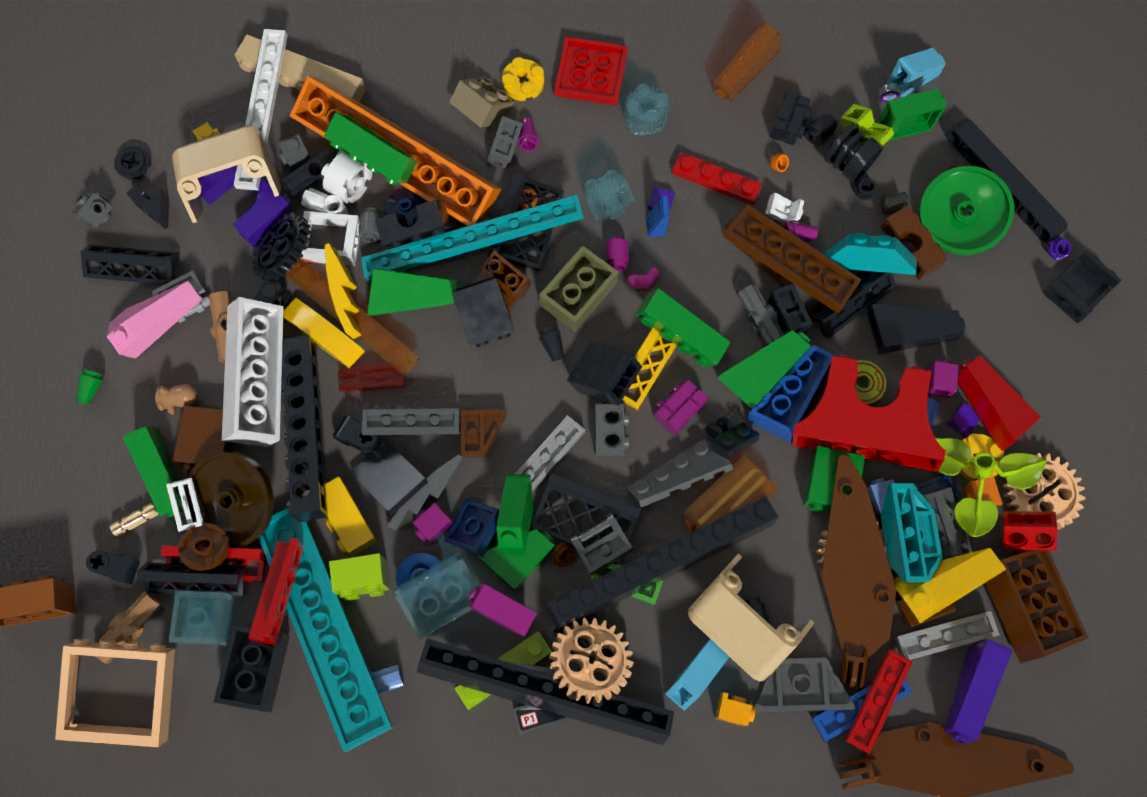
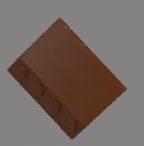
M1029 550L1000 560L1006 570L985 582L1020 663L1045 657L1088 639L1049 550Z

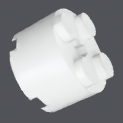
M342 149L337 153L334 160L330 164L327 163L322 169L321 174L324 176L323 188L332 195L340 197L347 204L348 202L355 203L366 191L367 187L364 184L367 179L371 180L372 171L366 168V163L353 160L348 156L349 152Z

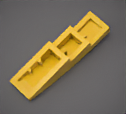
M328 243L325 245V261L331 297L345 333L351 338L356 339L362 334L352 315L359 312V309L350 292L356 289L357 286L338 251Z
M295 298L283 311V318L297 327L304 335H310L312 340L322 350L346 367L350 368L365 352L358 344L299 299Z

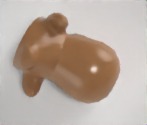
M189 384L175 385L172 388L159 386L155 394L157 408L160 411L167 409L171 415L175 413V406L182 408L184 406L192 407L198 399L196 389Z

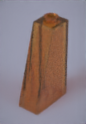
M764 21L714 80L715 94L723 100L726 98L731 102L781 51V33Z
M743 455L732 466L733 470L724 473L683 512L681 516L683 519L682 524L688 531L693 532L765 496L768 499L771 498L779 488Z

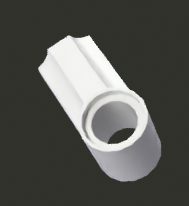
M313 188L305 190L302 195L301 204L305 208L315 212L348 215V210L342 199L336 195H327Z

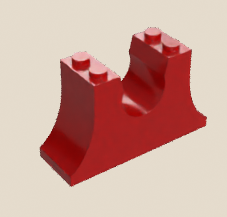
M847 355L832 356L828 382L823 397L815 410L806 419L795 424L792 446L814 450L817 446L862 455L868 460L938 472L945 460L946 450L937 442L928 420L927 398L931 371H925V368L919 366L906 368L899 382L895 401L885 407H871L863 403L856 394L855 388L858 379L857 360Z

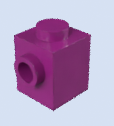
M938 360L925 371H931L928 395L950 398L957 392L959 365L951 364L947 360Z
M435 503L428 509L424 508L415 516L416 520L413 522L417 528L414 533L422 542L428 540L431 544L453 524Z

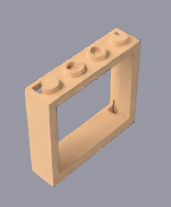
M89 638L74 639V642L64 645L55 740L159 747L168 741L175 648H166V645H161V643L151 644L150 647L141 646V642H125V645L116 644L115 640H100L99 643H92ZM79 655L157 661L152 729L73 723Z

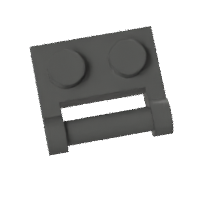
M612 513L606 516L607 519L579 536L576 534L570 538L591 575L634 550ZM609 528H613L614 531L612 533L608 534L607 536L603 537L602 539L598 540L597 542L593 543L587 548H584V543L588 542L589 540L593 539L594 537L598 536L599 534L603 533Z

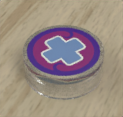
M896 84L882 86L878 91L880 102L887 104L888 100L900 98V87Z

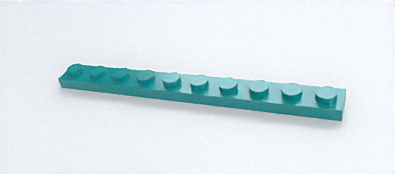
M578 194L361 257L364 278L367 281L372 280L375 267L404 271L584 219Z

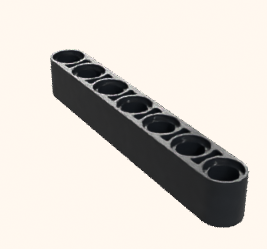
M966 118L947 131L948 141L971 166L987 169L1005 182L1013 197L1014 212L1041 241L1049 243L1067 229V222L973 121Z

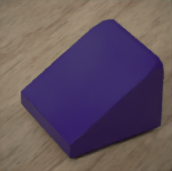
M964 402L946 424L966 438L980 419L969 405Z

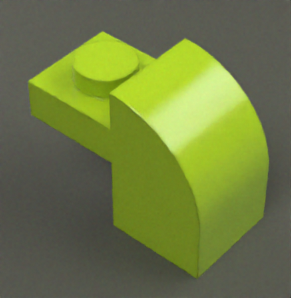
M853 104L840 118L844 130L854 123L859 127L857 133L861 130L866 132L862 143L873 137L884 145L894 135L892 127L874 122L872 109Z

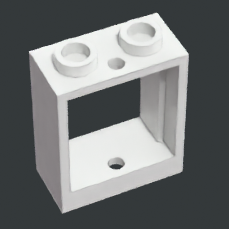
M304 211L303 217L309 221L308 224L311 227L312 224L347 227L343 251H337L345 265L356 266L360 240V220L358 215ZM307 248L302 251V262L326 264L325 249Z

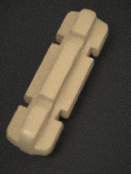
M149 503L143 507V510L138 509L121 518L122 521L112 523L110 525L111 532L115 536H120L126 533L127 529L131 530L146 522L147 518L152 519L157 516L158 512L155 505Z

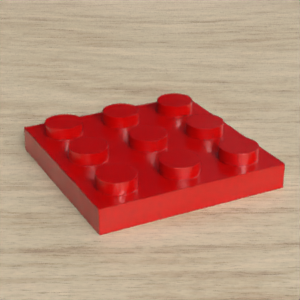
M565 36L554 96L618 106L628 46Z

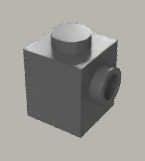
M299 134L278 143L282 150L278 154L284 165L289 164L292 172L310 160V156Z

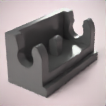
M502 116L487 165L493 166L495 162H499L502 169L506 168L508 162H511L523 123Z

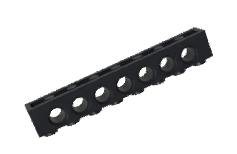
M310 335L282 339L283 369L281 380L284 383V390L281 392V396L285 404V412H283L282 416L287 432L284 434V443L288 451V455L285 456V465L289 470V478H286V487L288 492H290V501L287 502V509L289 515L300 523L328 517L317 348ZM304 402L301 407L297 408L299 404ZM302 424H305L302 429H299ZM307 445L305 450L299 452L303 446ZM308 467V470L304 474H301V471L304 468ZM310 490L307 496L302 497L305 491Z

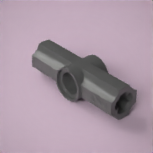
M749 285L738 293V297L748 313L750 326L756 333L759 332L766 346L784 336L778 325V317L774 308L766 304L756 285Z

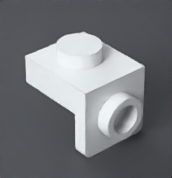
M773 193L769 197L765 215L782 224L798 221L803 214L804 200L798 199L792 202L777 193Z

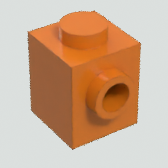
M994 477L985 478L981 501H992L996 507H999L1003 504ZM979 480L970 481L963 486L964 498L977 500Z

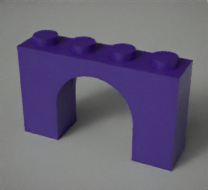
M237 165L199 177L202 186L200 196L209 205L229 189L235 187L234 180ZM262 177L259 190H257L258 195L255 204L233 223L237 232L253 248L262 241L260 238L266 235V229H271L272 223L276 224L279 217L283 219L284 214L289 216L290 212L293 213L290 207L292 203L283 193L275 197L268 179L265 181Z

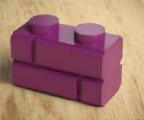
M686 380L683 384L678 382L670 391L672 395L667 400L664 398L660 400L654 408L656 410L655 420L673 436L706 404L708 399L689 380Z

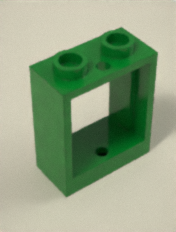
M937 88L888 100L877 123L893 128L894 135L888 141L933 130L946 108L945 98L941 96Z

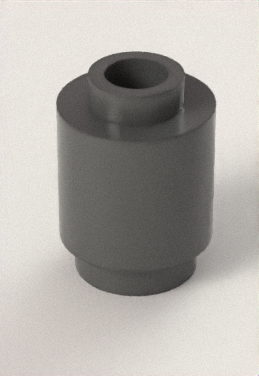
M365 208L360 215L359 237L367 243H375L377 240H380L375 219L381 218L382 215L380 210L376 208Z

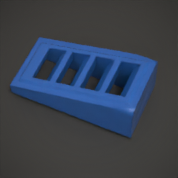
M662 196L647 216V232L649 237L666 235L670 216L667 196Z

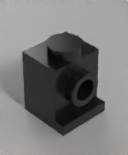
M264 279L254 299L283 306L284 311L292 296L286 293L281 284Z

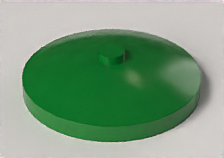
M961 166L945 171L929 184L920 203L919 217L924 228L928 229L932 234V238L938 247H941L945 252L960 256L976 255L993 248L1006 235L1014 217V201L1008 186L993 172L976 166Z

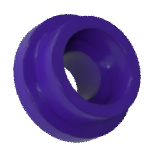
M1062 237L1053 238L1048 245V253L1055 260L1065 258L1071 251L1070 242Z

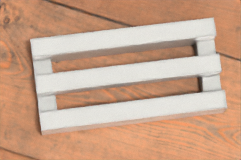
M188 478L166 484L178 532L193 526H202L204 522L193 479ZM185 484H188L197 522L194 523L183 486ZM178 486L187 525L182 523L173 487Z

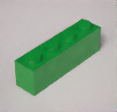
M335 112L324 134V137L331 141V146L339 150H346L349 152L348 156L358 162L363 161L367 164V169L374 173H382L385 175L384 179L393 185L406 184L418 162V159L344 113Z
M659 288L647 294L635 314L645 326L653 327L659 332L660 337L667 341H672L677 345L679 351L691 355L695 358V362L702 367L718 365L730 344V341Z

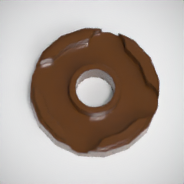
M202 523V526L189 528L182 535L178 543L179 556L183 564L191 570L200 572L219 566L226 559L230 550V540L224 529L212 523ZM204 542L210 543L207 550L198 551L200 544Z

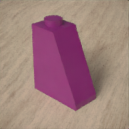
M479 583L477 587L474 586L467 597V600H469L467 606L509 632L521 636L526 635L537 614L486 584Z

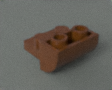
M495 250L481 267L483 271L473 282L496 276L508 313L519 299H523L531 285V280Z

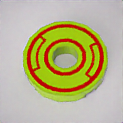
M858 360V379H865L868 383V388H860L856 383V394L866 405H873L883 396L887 381L884 372L876 364L870 361Z

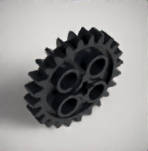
M290 212L289 216L284 214L283 219L279 217L276 224L272 223L271 229H266V235L260 238L262 240L261 243L256 245L258 250L253 253L256 256L252 260V263H254L252 267L255 270L254 273L262 279L270 281L275 279L278 281L280 276L285 277L287 270L291 272L292 265L298 264L297 259L302 258V251L308 248L305 246V243L310 241V238L307 237L311 234L309 221L298 213Z

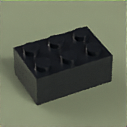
M233 625L213 703L272 712L290 636L279 633L276 645L251 641L248 638L251 628Z

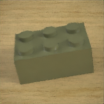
M582 246L540 293V306L576 332L618 283L619 272Z

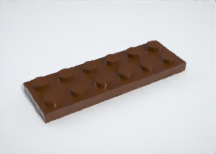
M748 204L723 236L838 314L861 281L860 278Z

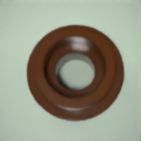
M564 542L558 543L551 553L553 564L558 567H564L572 563L574 551L571 546Z

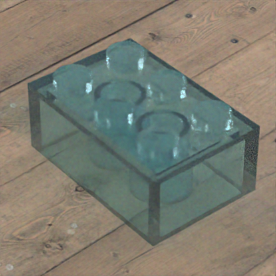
M457 553L394 589V594L420 640L472 610L467 606L469 603L467 597L471 589L478 585L461 554Z

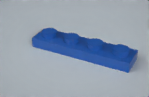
M905 679L894 702L912 693ZM870 685L849 696L855 706V710H825L811 718L824 742L851 727Z

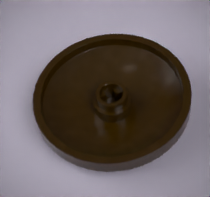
M224 451L204 457L193 467L188 478L193 479L203 522L216 524L224 529L230 540V548H241L258 540L267 530L274 510L272 486L261 466L247 455L239 452ZM185 484L184 490L194 523L197 522L188 484Z

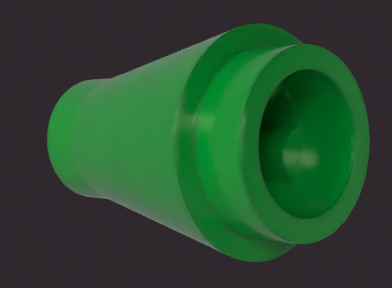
M83 369L82 374H79L77 402L91 405L94 396L103 383V380H101L103 374Z

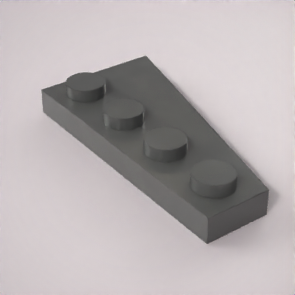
M703 438L627 487V490L639 506L644 507L670 496V492L676 489H682L683 491L690 488L693 482L701 479L707 481L714 478L713 474L723 470L725 473L733 470V467L728 459L710 449V442Z

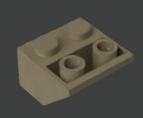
M482 77L460 80L449 103L480 128L494 125L513 106L514 101L509 98L505 91L497 89L490 79Z

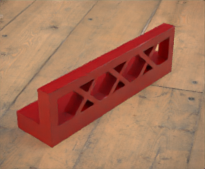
M291 538L290 543L279 541L277 543L248 637L251 641L276 645L304 550L299 539Z
M162 546L161 556L167 558L166 563L181 560L178 546ZM198 547V551H205L209 547ZM230 548L226 559L220 565L230 561L235 566H239L237 562H243L240 566L246 567L250 562H259L258 576H248L245 573V582H264L266 566L264 551L262 549Z

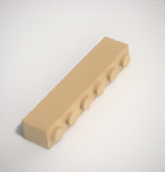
M250 35L245 36L235 53V57L241 69L246 72L252 71L256 73L262 40ZM285 49L279 79L281 85L285 87L291 86L301 92L307 76L316 77L360 102L366 91L362 78Z

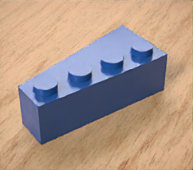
M813 345L793 366L791 371L786 376H783L773 390L768 392L762 401L749 412L748 422L791 443L794 426L803 421L830 371L832 356L835 355Z

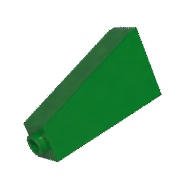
M375 267L372 274L368 315L454 304L452 290L460 288L461 285H457V279Z
M792 330L725 371L718 379L753 409L811 348V345L808 344L810 339L801 331L796 333Z
M145 426L122 436L159 516L167 514L169 518L173 517L174 513L166 484L179 480L158 427ZM178 486L173 487L179 512L182 513L183 504Z

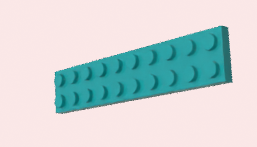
M285 509L272 516L267 530L259 540L269 566H271L278 541L290 543L291 538L299 539L304 548L286 609L343 752H348L393 728V725L340 598L332 592L330 574L307 521L299 523L289 515L288 509Z

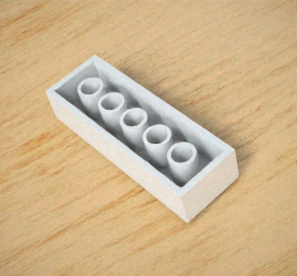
M238 297L227 306L222 441L268 447L280 440L283 306Z

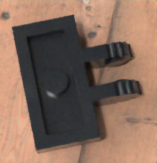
M723 417L718 418L715 423L707 424L705 427L706 433L712 438L709 448L726 459L756 443L760 433L742 422L733 427L731 422Z

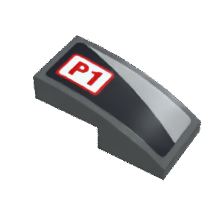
M528 705L512 709L519 735L568 720V717Z

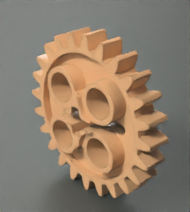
M1050 454L1043 456V458L1047 459L1043 472L1048 475L1049 480H1046L1041 475L1037 484L1030 488V494L1025 489H1017L1006 483L1003 487L1010 490V492L1006 493L1004 497L1011 498V502L1007 504V507L1014 506V511L1042 512L1040 509V504L1045 506L1046 512H1056L1059 530L1064 528L1065 525L1073 523L1072 519L1080 516L1077 511L1083 509L1084 506L1078 502L1085 500L1086 497L1079 495V492L1084 490L1085 487L1077 485L1082 479L1073 477L1076 469L1067 470L1068 462L1061 465L1059 464L1060 457H1056L1051 461ZM1056 480L1060 481L1059 485L1045 493L1043 497L1037 499L1031 505L1028 503L1031 498L1041 493L1044 488L1052 485ZM1058 491L1063 493L1064 500L1059 497Z
M583 618L581 626L576 621H573L572 630L565 626L563 630L565 635L558 633L556 637L558 642H553L551 647L557 652H551L549 656L550 659L555 660V662L551 663L550 669L558 670L553 675V679H562L558 687L567 686L566 695H570L574 691L576 692L577 701L584 695L586 703L590 702L592 696L595 697L597 703H600L602 695L607 700H610L612 696L611 691L617 695L620 692L619 686L625 687L627 684L625 678H629L632 673L626 668H631L633 662L627 659L631 657L633 652L625 651L629 641H620L623 633L615 635V625L607 629L606 621L604 620L601 626L597 625L596 618L588 625L586 618ZM580 639L586 640L590 647L582 648L577 641ZM605 648L611 650L613 657L604 656L601 650ZM590 656L594 657L593 664L589 663ZM573 662L579 664L581 671H572L569 668V664ZM601 672L605 676V681H597L593 673Z

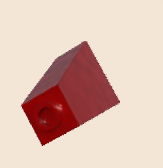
M978 356L973 362L968 359L959 367L961 372L958 374L957 383L1001 451H1004L1016 442L1041 418L981 356Z

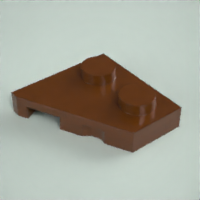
M506 409L461 410L460 455L462 458H485L507 416Z

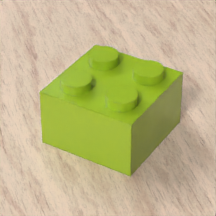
M380 553L329 561L332 592L340 596V598H345V601L360 599V595L369 594L370 597L382 596L384 591L390 590L387 560Z

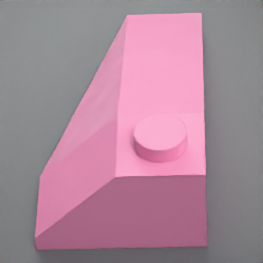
M186 281L126 308L109 323L107 338L120 355L136 359L203 298L190 281Z

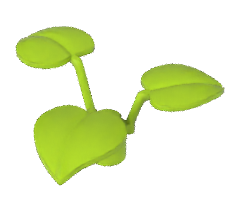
M936 438L941 447L946 450L945 460L938 470L939 472L954 476L961 471L962 467L968 469L973 466V473L980 478L977 500L964 498L957 503L954 511V516L959 526L973 537L988 533L995 526L998 519V509L995 503L987 500L981 501L985 478L990 477L995 469L1001 477L1006 476V481L1010 486L1017 489H1029L1037 484L1047 463V459L1040 456L1013 453L1004 456L998 466L994 456L988 452L978 453L975 458H971V449L965 442L952 438Z

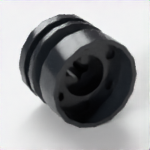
M854 123L836 137L824 158V161L828 164L835 160L832 166L834 169H838L843 164H846L842 175L852 183H856L869 170L884 148L873 137L862 143L866 132L861 130L857 133L859 127Z

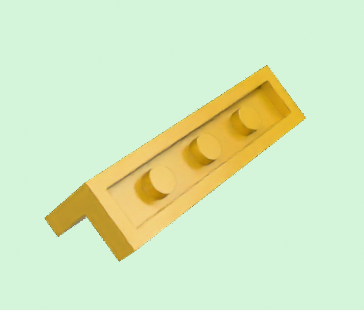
M652 328L635 356L642 365L641 370L650 368L652 377L650 380L640 382L639 375H637V383L632 384L629 389L638 387L640 391L639 399L635 402L624 396L622 402L636 410L641 406L677 346L673 342L663 345L659 332ZM661 350L663 355L662 361L652 363L650 358L651 352Z

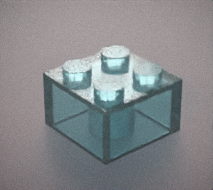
M175 591L169 642L178 645L228 646L234 596L225 592Z

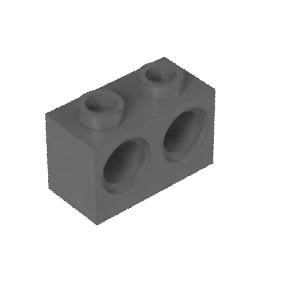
M624 404L595 405V456H624L625 449H629V434H624V426L629 425V413L624 412ZM615 415L618 421L610 423L606 420V416ZM614 437L619 443L615 446H610L606 443V439Z

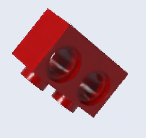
M1003 511L1004 549L1057 551L1058 526L1056 512Z

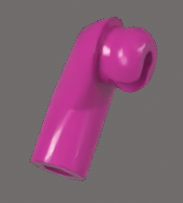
M652 267L646 275H629L627 284L633 289L647 290L661 274L656 268Z

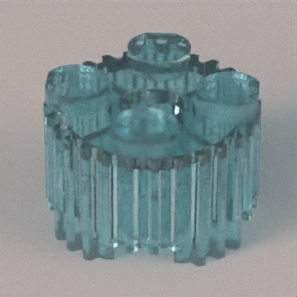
M645 83L638 85L634 92L631 91L628 94L624 115L626 124L631 128L632 133L635 132V135L639 134L641 137L646 135V133L649 135L651 133L655 134V131L659 132L665 128L669 111L668 95L662 93V90L654 89V86L650 87Z
M609 170L602 178L589 180L584 185L586 190L584 191L585 198L596 220H601L602 217L606 218L607 216L611 217V219H617V217L625 215L627 206H630V203L633 204L635 202L626 177L618 174L617 170Z

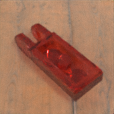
M401 362L355 366L356 368L338 371V377L341 379L356 377L354 382L339 384L338 387L341 392L404 387V368Z

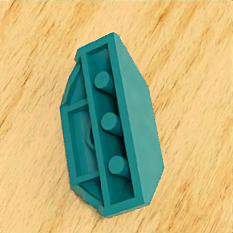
M863 233L849 234L824 252L825 256L845 269L916 275L917 259L895 237L887 235L868 236Z
M890 483L881 511L889 565L903 582H929L943 559L935 510L925 497L917 491L918 488L914 483Z

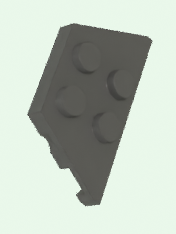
M826 657L785 659L766 679L763 690L755 705L756 712L855 710L853 702Z

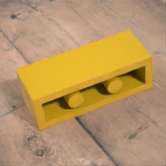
M337 477L326 484L328 519L325 520V523L332 533L336 531L340 539L336 542L343 554L348 552L353 557L378 541L342 479Z

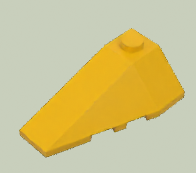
M987 548L941 560L929 582H903L897 576L894 578L897 592L918 622L921 623L1005 571L1006 568L992 549Z

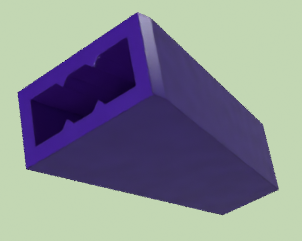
M986 639L968 648L944 730L945 733L952 735L954 741L967 744V742L978 740L1013 649L990 639Z

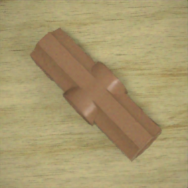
M218 291L209 295L213 321L210 332L216 340L219 362L225 363L226 329L223 328L222 324L227 327V306L232 303L231 294L227 291Z
M144 591L127 611L120 612L112 619L109 624L110 629L97 643L100 640H115L116 644L125 645V642H134L144 631L143 626L162 605L154 596ZM95 656L105 664H109L114 658Z

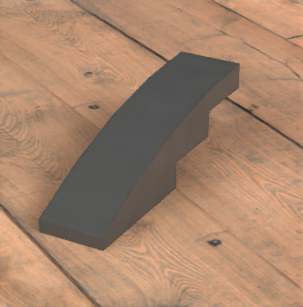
M458 454L434 471L426 479L428 483L398 509L387 525V528L396 532L407 512L416 516L428 496L437 501L460 463L462 456Z

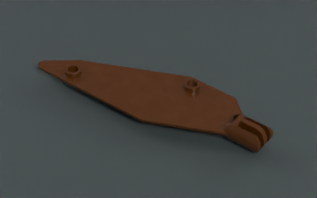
M841 455L837 462L821 577L842 650L839 680L842 685L845 684L849 660L848 686H855L858 674L857 686L864 689L868 658L890 640L896 586L866 484L849 456ZM844 486L850 489L849 495L843 493L842 488Z
M933 722L880 732L870 754H866L865 757L836 763L837 769L859 764V769L840 773V779L862 775L863 778L862 780L842 784L843 790L875 783L935 797H971L1071 774L1074 770V766L1070 761L1037 745L980 733L978 740L962 744L954 741L952 735L944 732L946 725ZM1034 763L1037 764L1038 771L1034 769Z

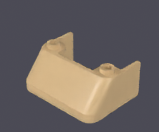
M252 125L239 127L178 147L172 155L177 190L193 223L198 222L203 212L197 200L202 191L199 177L239 164L242 165L244 172L249 177L260 178L266 176L274 196L280 195L282 189L280 178L260 131Z
M738 553L689 607L688 615L691 621L748 675L757 681H764L799 645L814 622L810 620L799 631L785 623L775 630L737 595L742 588V582L731 569L742 558Z

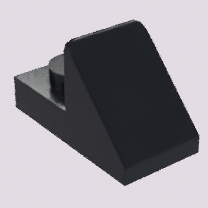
M133 187L126 193L137 207L164 229L168 227L169 198L163 189L157 191L151 198L144 191L139 193Z

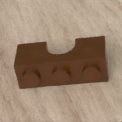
M909 206L887 217L880 227L885 235L895 237L899 241H908L914 245L916 252L912 253V255L917 259L915 276L918 280L940 269L947 261L944 250L938 247L930 231L924 228L918 215Z

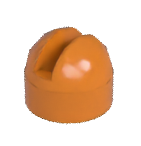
M775 154L770 159V167L775 171L784 172L789 166V158L785 154Z

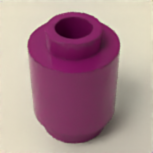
M622 236L611 237L606 242V263L617 271L626 270L629 264V242Z

